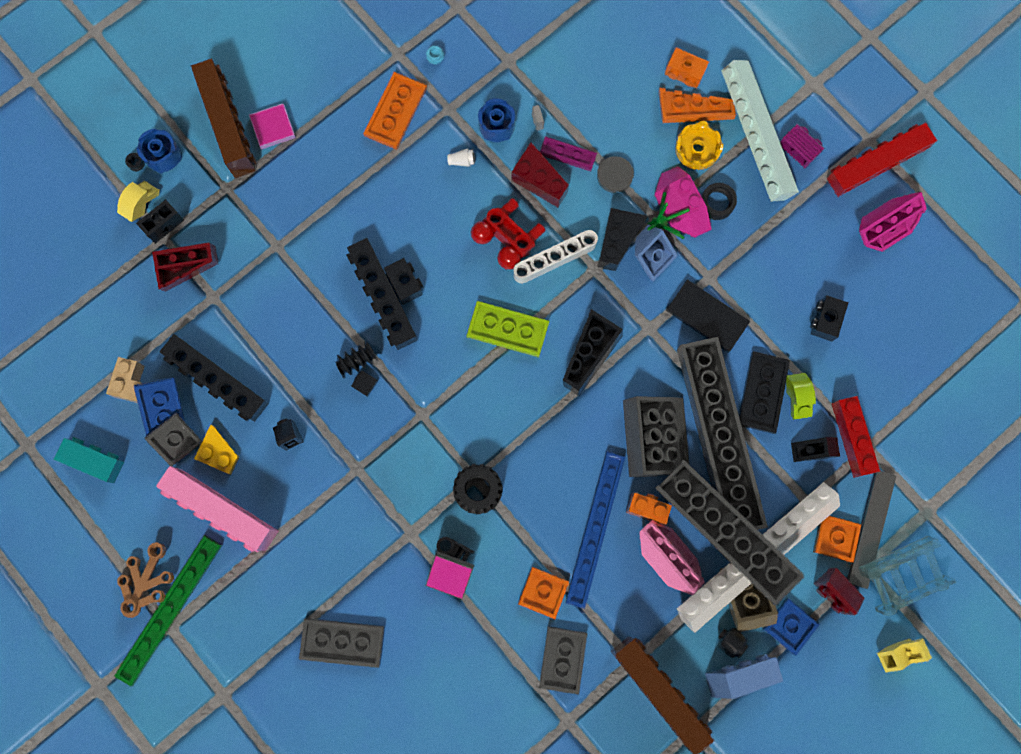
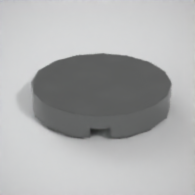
M619 156L605 159L597 171V179L600 186L605 191L611 193L625 191L631 185L634 178V170L631 164Z

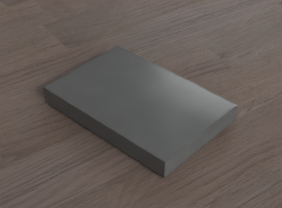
M548 626L539 688L579 695L587 632Z

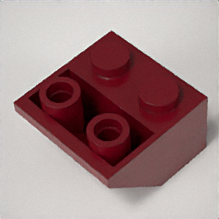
M829 568L813 583L817 587L816 591L819 595L827 598L831 602V608L838 614L855 616L865 599L837 568Z

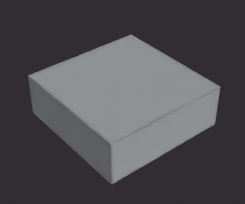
M539 105L533 106L532 118L536 130L539 131L544 128V120Z

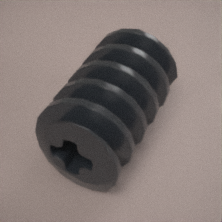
M367 341L364 342L365 348L359 344L357 345V352L353 348H350V355L344 351V358L336 355L337 361L335 363L343 378H346L345 372L349 375L353 374L352 368L359 372V365L366 368V362L373 365V358L377 360L372 347Z

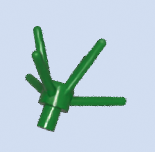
M664 192L659 214L651 222H648L647 225L650 226L647 230L650 231L655 227L663 228L684 239L685 237L680 234V231L667 226L668 220L689 212L690 209H684L668 217L664 216L663 214L668 206V203H665L667 193Z

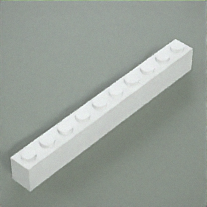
M823 482L767 530L763 536L785 555L840 507L839 494ZM729 563L677 608L681 620L695 633L745 590L751 582L733 564Z

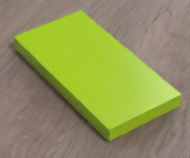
M477 301L466 337L539 358L549 321Z

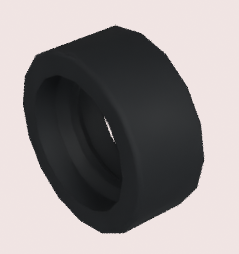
M725 183L709 185L701 196L707 206L709 218L713 220L727 218L737 204V195L734 189ZM720 192L728 198L729 205L724 211H717L709 206L708 197L711 193Z

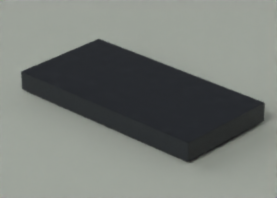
M688 279L666 309L668 313L707 339L718 337L721 348L728 353L750 323L748 319Z
M754 351L751 353L739 413L742 427L776 434L786 385V375H788L790 364L789 359Z

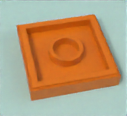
M828 516L819 524L813 552L854 563L862 524Z
M532 567L518 605L556 619L569 581Z

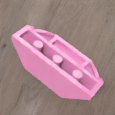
M654 520L650 521L639 531L642 556L667 586L690 595L695 594L705 583L701 575L698 559L672 528L659 524Z

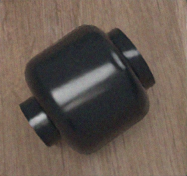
M731 628L729 631L724 629L718 636L721 640L718 645L719 648L730 658H740L749 647L747 645L748 638L736 628Z

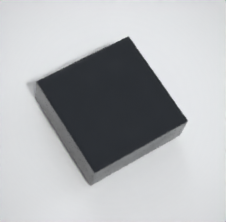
M361 370L351 387L368 397L378 380Z

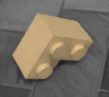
M118 357L106 394L114 398L138 403L134 385L142 384L140 379L145 366L137 361Z

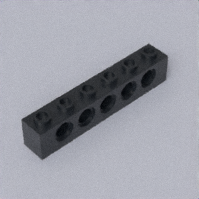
M368 238L348 246L349 253L346 256L351 265L355 263L357 270L354 272L358 280L363 279L365 286L362 288L367 297L371 296L373 302L370 304L375 314L379 312L381 319L378 321L382 329H387L390 334L386 337L391 347L395 345L397 350L418 341ZM363 259L369 260L366 265H360V262ZM371 275H376L377 279L375 281H368ZM380 291L385 292V296H384V297H382V298H377V297H376V294H377L378 292H380ZM386 308L394 309L391 314H384ZM395 324L402 325L399 331L392 330Z
M173 334L160 350V353L165 356L163 358L164 361L171 366L175 363L179 366V372L186 377L190 374L194 377L193 382L201 388L203 386L209 388L208 393L216 399L221 397L225 400L223 404L229 409L233 410L236 408L240 411L238 415L245 421L250 419L255 422L268 406V402L177 335ZM186 353V359L184 361H180L181 355ZM201 364V370L195 373V367ZM216 375L217 380L210 384V378ZM231 386V393L225 395V389ZM247 397V403L244 406H240V400Z

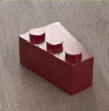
M532 143L529 144L511 172V180L557 208L568 193L569 184Z
M210 242L152 252L158 289L164 292L218 265L215 245Z

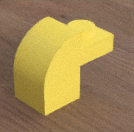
M146 181L139 184L131 182L119 197L117 213L131 222L145 215L146 203L159 196L160 190Z
M906 639L892 644L877 653L885 672L903 670L910 664L929 661L932 658L924 639L912 641L911 639Z

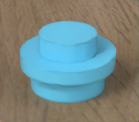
M432 46L427 50L426 58L431 64H439L444 59V52L440 47Z

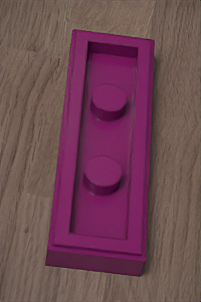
M546 136L540 150L544 157L590 172L597 156L596 152Z

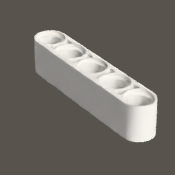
M587 230L517 263L513 273L515 281L521 284L526 283L593 251L596 247L598 236L594 231ZM590 238L593 240V243L587 244L584 239ZM574 246L577 251L570 252L567 248ZM557 254L560 256V259L553 260L551 255ZM541 262L544 266L537 268L534 266V263ZM519 270H525L527 274L525 276H519L517 272Z

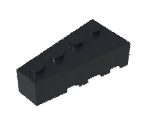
M592 309L563 378L564 387L578 396L582 394L623 337L622 328Z

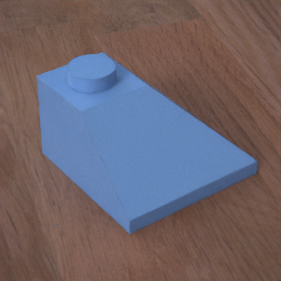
M647 225L636 237L635 256L649 279L654 281L678 255L662 229L655 227L648 231L647 228L650 225Z

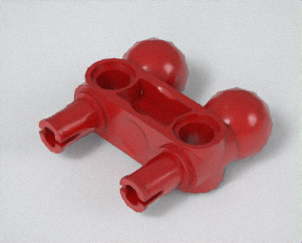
M513 198L501 208L496 207L489 210L487 216L482 221L475 223L470 232L472 239L478 244H487L495 236L506 246L499 251L497 256L498 263L506 270L514 269L515 265L523 257L528 256L530 250L535 247V241L545 232V228L540 223H537L526 233L509 217L519 206ZM495 218L498 219L500 222L494 223L491 220ZM523 243L527 247L520 248L518 244Z

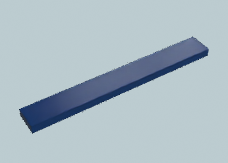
M609 451L606 452L566 598V604L583 609L586 607L626 456Z

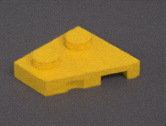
M210 425L194 459L231 475L239 456L220 435L217 428Z

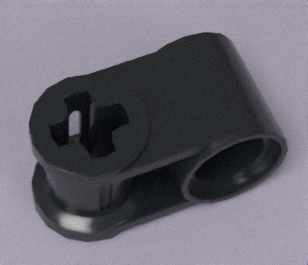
M442 537L437 542L438 552L460 559L463 552H465L461 559L465 562L468 561L471 554L475 553V551L449 537ZM443 540L450 541L451 549L449 551L441 550L440 543Z

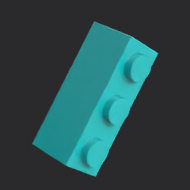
M75 437L72 440L63 439L53 460L105 482L115 483L124 464L123 461L118 460V455L108 452L106 455L101 452L102 448L92 444L87 447L83 445V440Z

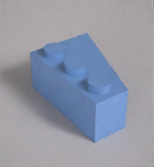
M762 654L756 656L755 660H743L738 662L739 664L729 665L719 670L705 673L711 697L734 699L783 682L777 658Z

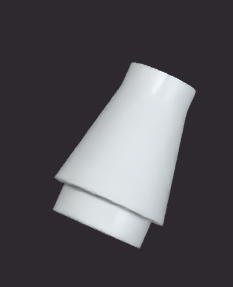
M469 148L447 155L449 165L467 167L475 165L474 150H469Z

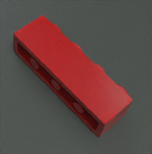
M858 396L832 403L853 478L880 472Z

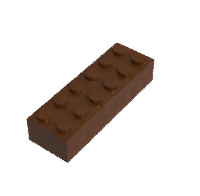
M212 58L191 65L225 165L234 178L255 172L254 164L257 163L249 149L251 148L250 143L244 135V126L238 118L239 112L236 105L233 104L232 100L234 98L227 87L228 81L225 74L222 73L220 65H215Z
M628 636L611 650V653L685 747L692 754H700L715 741L711 737L712 730L701 719H697L700 715L692 706L684 703L685 696L675 686L672 687L670 685L673 682L670 677L662 670L659 671L657 669L659 666L658 662L652 655H646L644 652L646 647L636 637L633 639Z

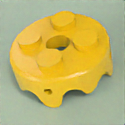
M700 121L697 124L687 125L681 131L675 143V151L683 165L693 170H702L711 167L718 160L724 144L721 142L718 131L712 130L706 121ZM699 144L702 146L703 150L696 151L693 148V145Z

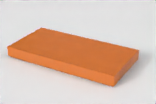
M394 72L363 133L364 136L397 150L427 90V85Z

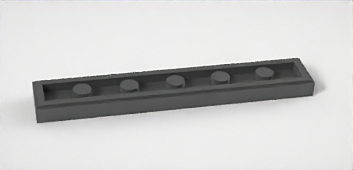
M883 471L874 474L862 520L854 563H851L848 581L852 585L864 589L869 587L896 480L895 475Z

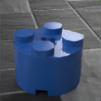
M499 98L490 99L479 109V130L485 140L502 142L511 138L515 129V111L507 101Z
M149 129L139 137L137 153L152 170L164 173L173 169L182 160L179 145L167 131Z

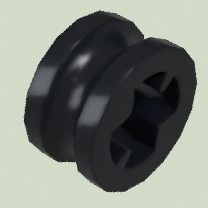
M130 153L125 158L126 165L132 171H141L145 166V162L138 153ZM135 159H137L138 162H136L135 165H133L132 163L135 161Z

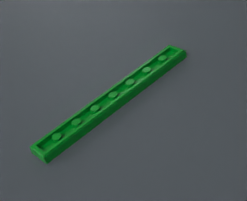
M206 535L203 536L167 592L164 601L160 603L114 675L116 678L130 687L134 686L223 545Z

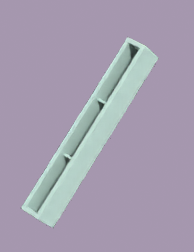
M733 60L721 71L770 201L787 200L799 191L750 63L744 60Z

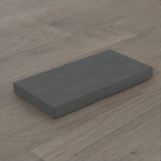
M304 618L299 660L379 668L384 626Z

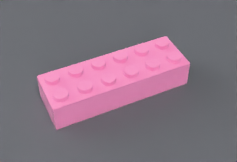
M169 466L156 485L161 490L160 494L168 499L178 500L177 505L186 510L194 511L193 515L199 519L211 521L210 526L219 531L228 532L226 536L236 542L237 540L244 542L243 547L251 552L266 551L279 532L182 469Z

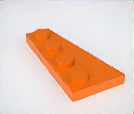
M659 88L662 123L735 119L736 112L732 99L715 96L708 98L696 93L689 95L682 94V91L675 90L674 92L665 91L666 89Z

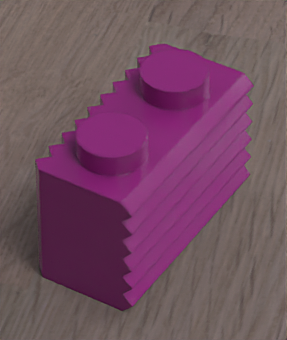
M796 124L780 141L782 149L787 151L805 169L825 149L819 139H814L809 134L808 129L799 124Z

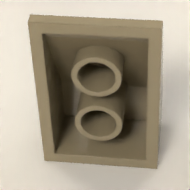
M752 583L729 603L735 627L739 632L777 624L778 612L776 607Z

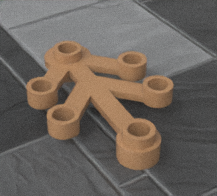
M152 543L148 547L147 553L150 559L142 576L139 570L141 560L135 556H130L127 559L126 565L130 568L135 585L133 595L129 587L132 583L131 577L121 575L117 579V584L121 587L124 597L120 610L127 618H134L140 613L142 607L153 602L160 603L165 599V593L161 590H155L150 596L140 599L144 591L162 583L169 584L174 580V574L169 571H164L160 576L149 580L158 560L166 554V547L161 543ZM158 548L161 549L159 555L157 554V549H158ZM135 559V565L132 566L131 562ZM166 574L169 575V579L167 581H165ZM124 578L127 580L125 584H123ZM157 593L160 594V598L158 600L156 599ZM132 604L134 605L133 611L130 610Z

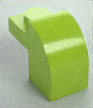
M806 373L786 375V393L791 398V417L794 420L812 417L816 396L810 378Z

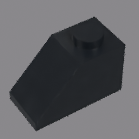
M283 419L277 422V426L273 427L278 447L286 451L304 442L295 422L291 419Z
M823 437L791 443L794 462L840 457L837 437Z

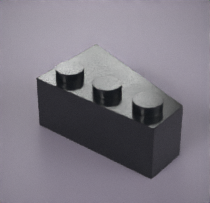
M611 208L598 268L612 271L617 270L648 216Z

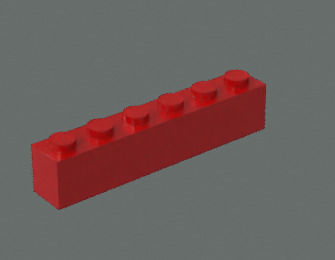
M925 122L920 126L915 124L907 130V133L903 134L900 132L890 142L885 140L875 150L868 149L858 159L853 157L843 167L838 165L833 168L827 180L836 195L839 197L931 148L938 140Z

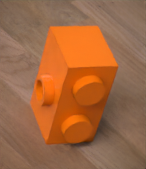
M675 48L667 65L665 75L673 80H679L689 87L698 88L709 61Z
M634 492L631 494L626 513L649 521L654 520L659 524L665 525L667 524L672 505L658 501L659 497L647 494L646 497Z

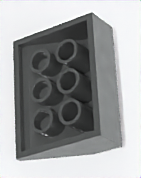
M636 396L623 400L629 477L668 476L683 460L689 464L683 398Z

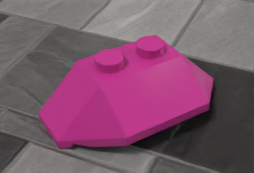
M678 166L661 173L654 196L660 206L663 193H667L665 203L667 202L668 206L664 215L668 217L684 209H690L689 212L668 220L670 226L694 238L711 231L707 206L690 175Z
M922 192L892 198L862 217L859 232L864 246L883 252L911 234L920 221L922 213H925L927 209Z

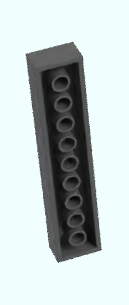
M715 337L682 344L678 347L677 353L711 486L757 530L768 528L719 338Z

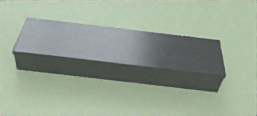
M683 460L656 487L657 491L774 606L804 578V574L686 461Z

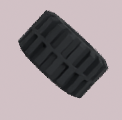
M471 464V466L464 467L457 474L458 476L454 480L453 493L455 500L463 510L471 514H485L493 510L499 503L502 496V482L497 472L492 470L491 467L484 466V464ZM474 478H482L489 484V494L481 501L472 500L466 492L468 482Z

